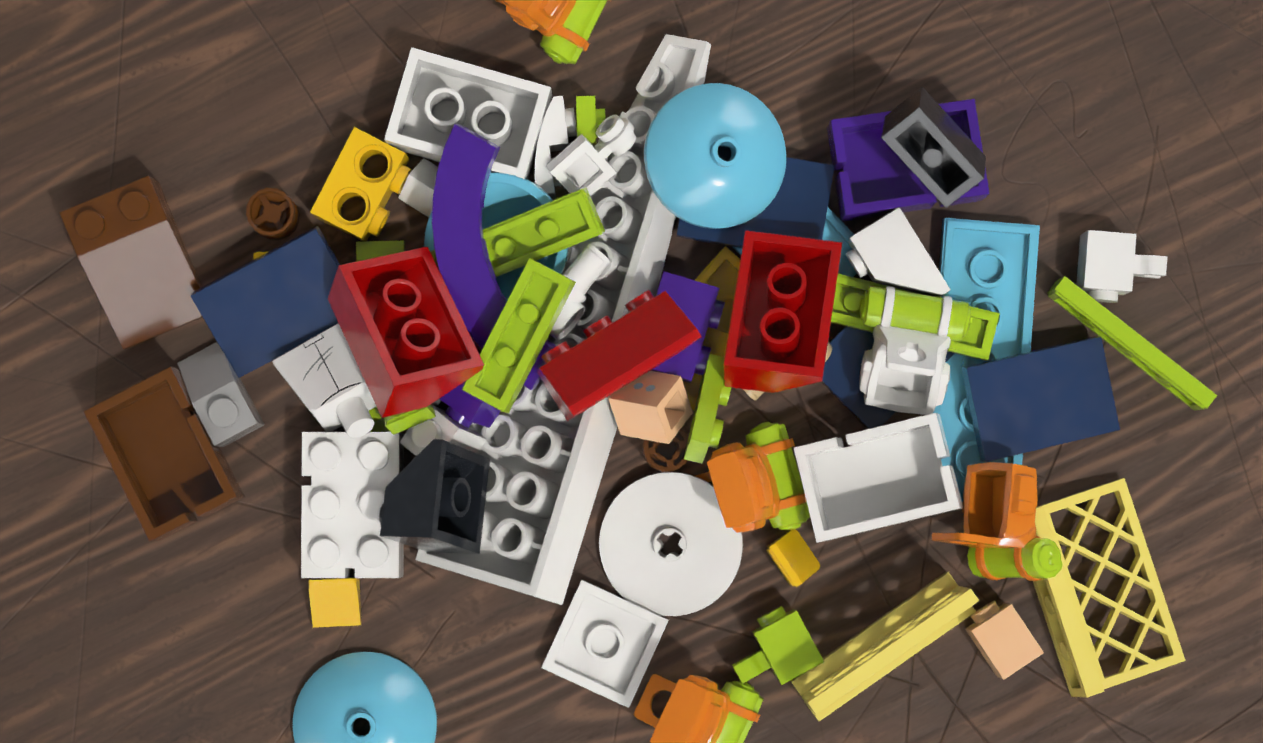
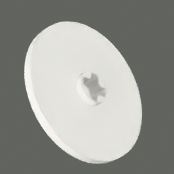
M663 472L635 481L614 499L602 522L599 550L601 562L609 581L625 600L657 615L681 616L704 609L715 602L728 589L741 563L743 535L742 532L736 533L732 528H726L713 485L690 474ZM676 532L682 537L678 545L683 551L680 555L672 552L666 556L660 551L664 543L659 537L662 533L670 536Z

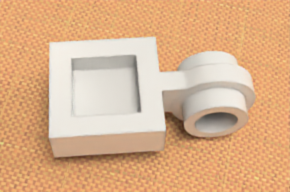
M612 115L605 119L597 128L596 135L599 140L595 146L581 134L546 167L569 193L587 187L591 196L616 173L613 166L605 158L611 153L616 156L622 155L635 143L634 126L627 118H619L618 115Z

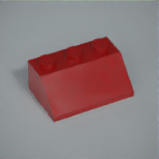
M745 230L724 360L725 387L775 393L822 382L842 242Z
M428 246L338 266L328 301L382 418L428 407L483 369L484 363Z
M650 290L642 293L625 304L629 312L625 316L612 323L607 315L583 330L587 339L570 348L567 341H564L541 356L545 365L541 366L537 373L567 422L688 348L702 337L695 325L666 291L656 297L653 296Z

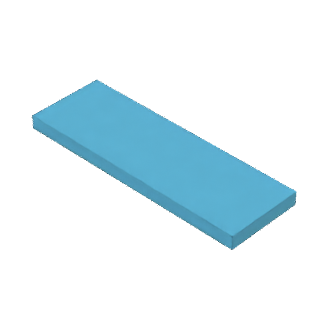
M944 218L942 221L939 272L951 289L944 296H950L953 300L969 302L971 307L1000 313L988 361L1030 352L1040 225ZM955 353L946 362L950 365V381L945 398L941 405L936 406L933 413L940 414L950 457L941 459L942 465L953 466L961 501L963 502L967 465L986 462L980 461L961 368L987 361ZM1023 453L989 462L1022 465Z

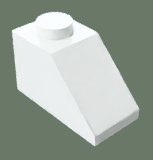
M900 207L849 238L848 243L852 250L848 251L846 256L860 278L868 274L872 282L935 297H942L951 290Z

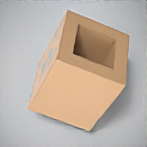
M649 371L608 397L619 432L624 436L669 444L693 414L682 378L678 375Z
M996 601L988 603L971 615L975 623L965 629L995 675L1003 680L1044 653L1013 605L1009 603H1003L1000 606L997 605Z

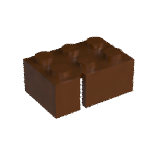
M169 367L83 411L149 542L161 541L198 522L194 512L197 517H207L245 497L220 447L213 445L199 416L196 414L192 415L191 412L195 409L191 403L181 372L173 367Z

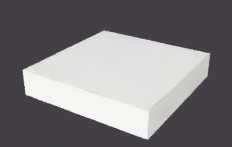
M581 580L541 668L629 708L669 619Z

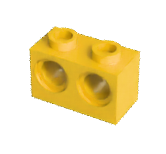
M354 127L310 213L315 218L362 242L367 241L371 234L377 237L389 217L390 211L384 208L392 192L401 193L406 179L412 171L411 168L406 166L409 161L407 154ZM373 155H381L388 160L386 172L378 178H369L363 173L365 161ZM351 197L362 198L366 203L364 215L355 221L345 220L341 214L343 203Z

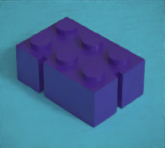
M975 99L939 104L983 153ZM891 111L833 119L827 127L832 165H835L834 170L843 169V172H839L835 178L840 219L842 222L888 215L899 207L903 213L930 209L937 202L936 196L881 138L885 116ZM986 168L984 179L951 205L982 201L990 194ZM939 201V207H944V205Z

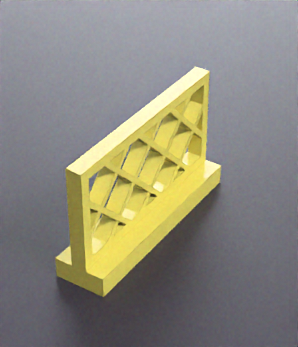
M1125 478L1036 507V535L1041 538H1048L1056 543L1061 552L1063 565L1061 571L1055 577L1033 581L1071 697L1087 698L1105 692L1104 689L1186 661ZM1112 492L1115 493L1120 508L1114 525L1093 515L1100 496ZM1088 501L1084 510L1076 506V504ZM1066 509L1081 517L1070 540L1056 533L1050 513ZM1088 522L1110 532L1100 555L1078 545ZM1124 523L1128 533L1122 530ZM1118 537L1132 544L1136 555L1129 571L1108 561ZM1060 544L1067 547L1064 554L1062 552ZM1074 552L1096 563L1086 586L1071 579L1068 565ZM1104 567L1125 578L1115 601L1094 591ZM1139 569L1141 570L1143 579L1137 576ZM1133 583L1145 588L1151 600L1144 617L1123 606ZM1075 590L1082 593L1079 600ZM1090 598L1111 608L1101 632L1088 626L1083 615ZM1119 613L1140 623L1130 647L1109 637ZM1155 615H1156L1158 624L1152 622V620H1153V618H1154ZM1148 629L1163 636L1169 655L1153 660L1138 652ZM1091 636L1097 638L1095 645H1093ZM1105 643L1126 654L1118 673L1106 677L1103 675L1098 660ZM1135 659L1143 663L1131 668Z
M945 572L823 658L824 663L792 679L791 683L816 719L821 721L975 613L976 610L973 605L979 599L971 588L958 586L950 573Z

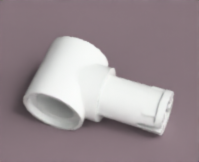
M591 244L585 247L563 274L576 283L550 332V335L558 341L565 338L580 321L586 308L582 304L586 300L585 293L611 263L602 252Z

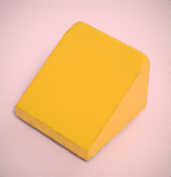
M796 529L790 530L767 546L768 549L766 551L792 587L801 585L820 568L819 561Z
M360 578L308 580L313 628L361 625Z

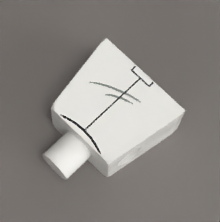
M339 323L272 361L291 389L326 432H332L343 426L349 437L357 438L372 430L374 421L369 410L376 407V404Z

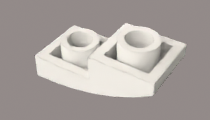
M563 96L553 97L546 111L539 133L535 157V184L542 188L551 199H556L555 186H562L546 167L554 159L551 158V152L564 150L569 146L568 137L577 136L574 108L565 109Z

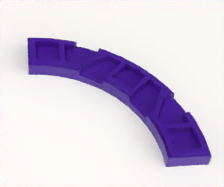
M454 124L444 146L435 180L432 207L434 249L439 271L464 324L474 341L483 349L507 302L495 280L496 276L489 259L482 230V208H484L487 183L493 163L501 147L461 124ZM546 340L524 383V386L530 390L535 389L541 379L537 373V370L545 365L541 356L556 347L549 340Z

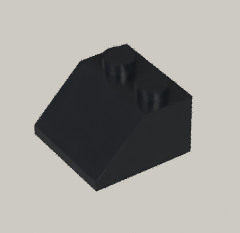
M433 439L385 487L384 503L379 512L380 536L427 552L480 554L490 458L443 439Z

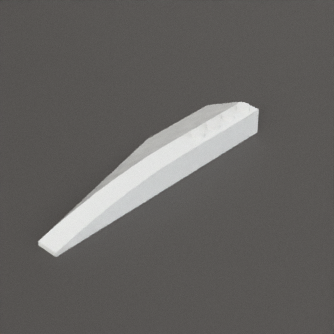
M666 34L636 86L638 95L632 106L626 113L622 111L619 118H627L633 124V133L636 135V141L622 155L616 156L611 153L605 158L613 166L616 173L590 196L605 232L569 247L563 274L588 244L593 245L602 252L611 263L585 293L586 300L582 303L586 307L585 312L574 329L560 341L549 334L547 340L556 346L564 341H567L570 348L587 339L583 332L584 329L607 315L612 323L629 313L625 304L648 290L656 297L676 216L660 202L651 188L644 163L645 140L655 115L668 100L688 88L704 84L711 44L707 41ZM540 379L533 390L523 385L510 412L504 413L500 411L490 428L476 423L471 424L474 430L487 439L478 454L490 458L480 554L433 553L418 549L415 560L562 605L617 430V423L608 397L567 422Z

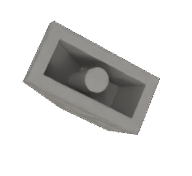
M218 342L177 363L191 403L214 446L225 447L265 425L242 380L236 375Z

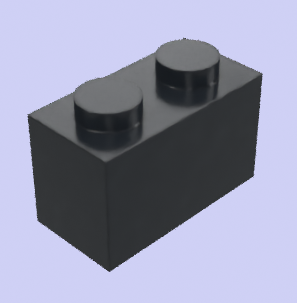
M923 87L885 116L881 138L946 208L984 179L986 156Z

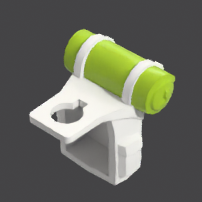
M869 286L864 298H861L860 316L863 324L874 328L872 350L865 351L860 371L859 388L864 393L865 404L896 412L922 415L932 414L936 406L943 403L950 381V365L945 362L947 349L950 348L951 341H962L972 324L969 302L953 300L950 296H943L941 298L895 290V287L890 286L886 288Z

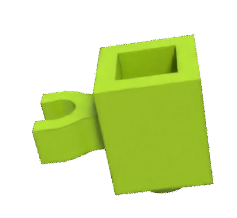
M780 606L757 619L760 627L752 631L761 650L732 664L742 684L772 668L779 683L783 685L824 663V660L797 610L792 609L786 613L784 608Z

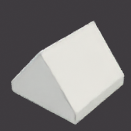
M423 158L408 175L398 198L429 217L433 207V193L438 167Z

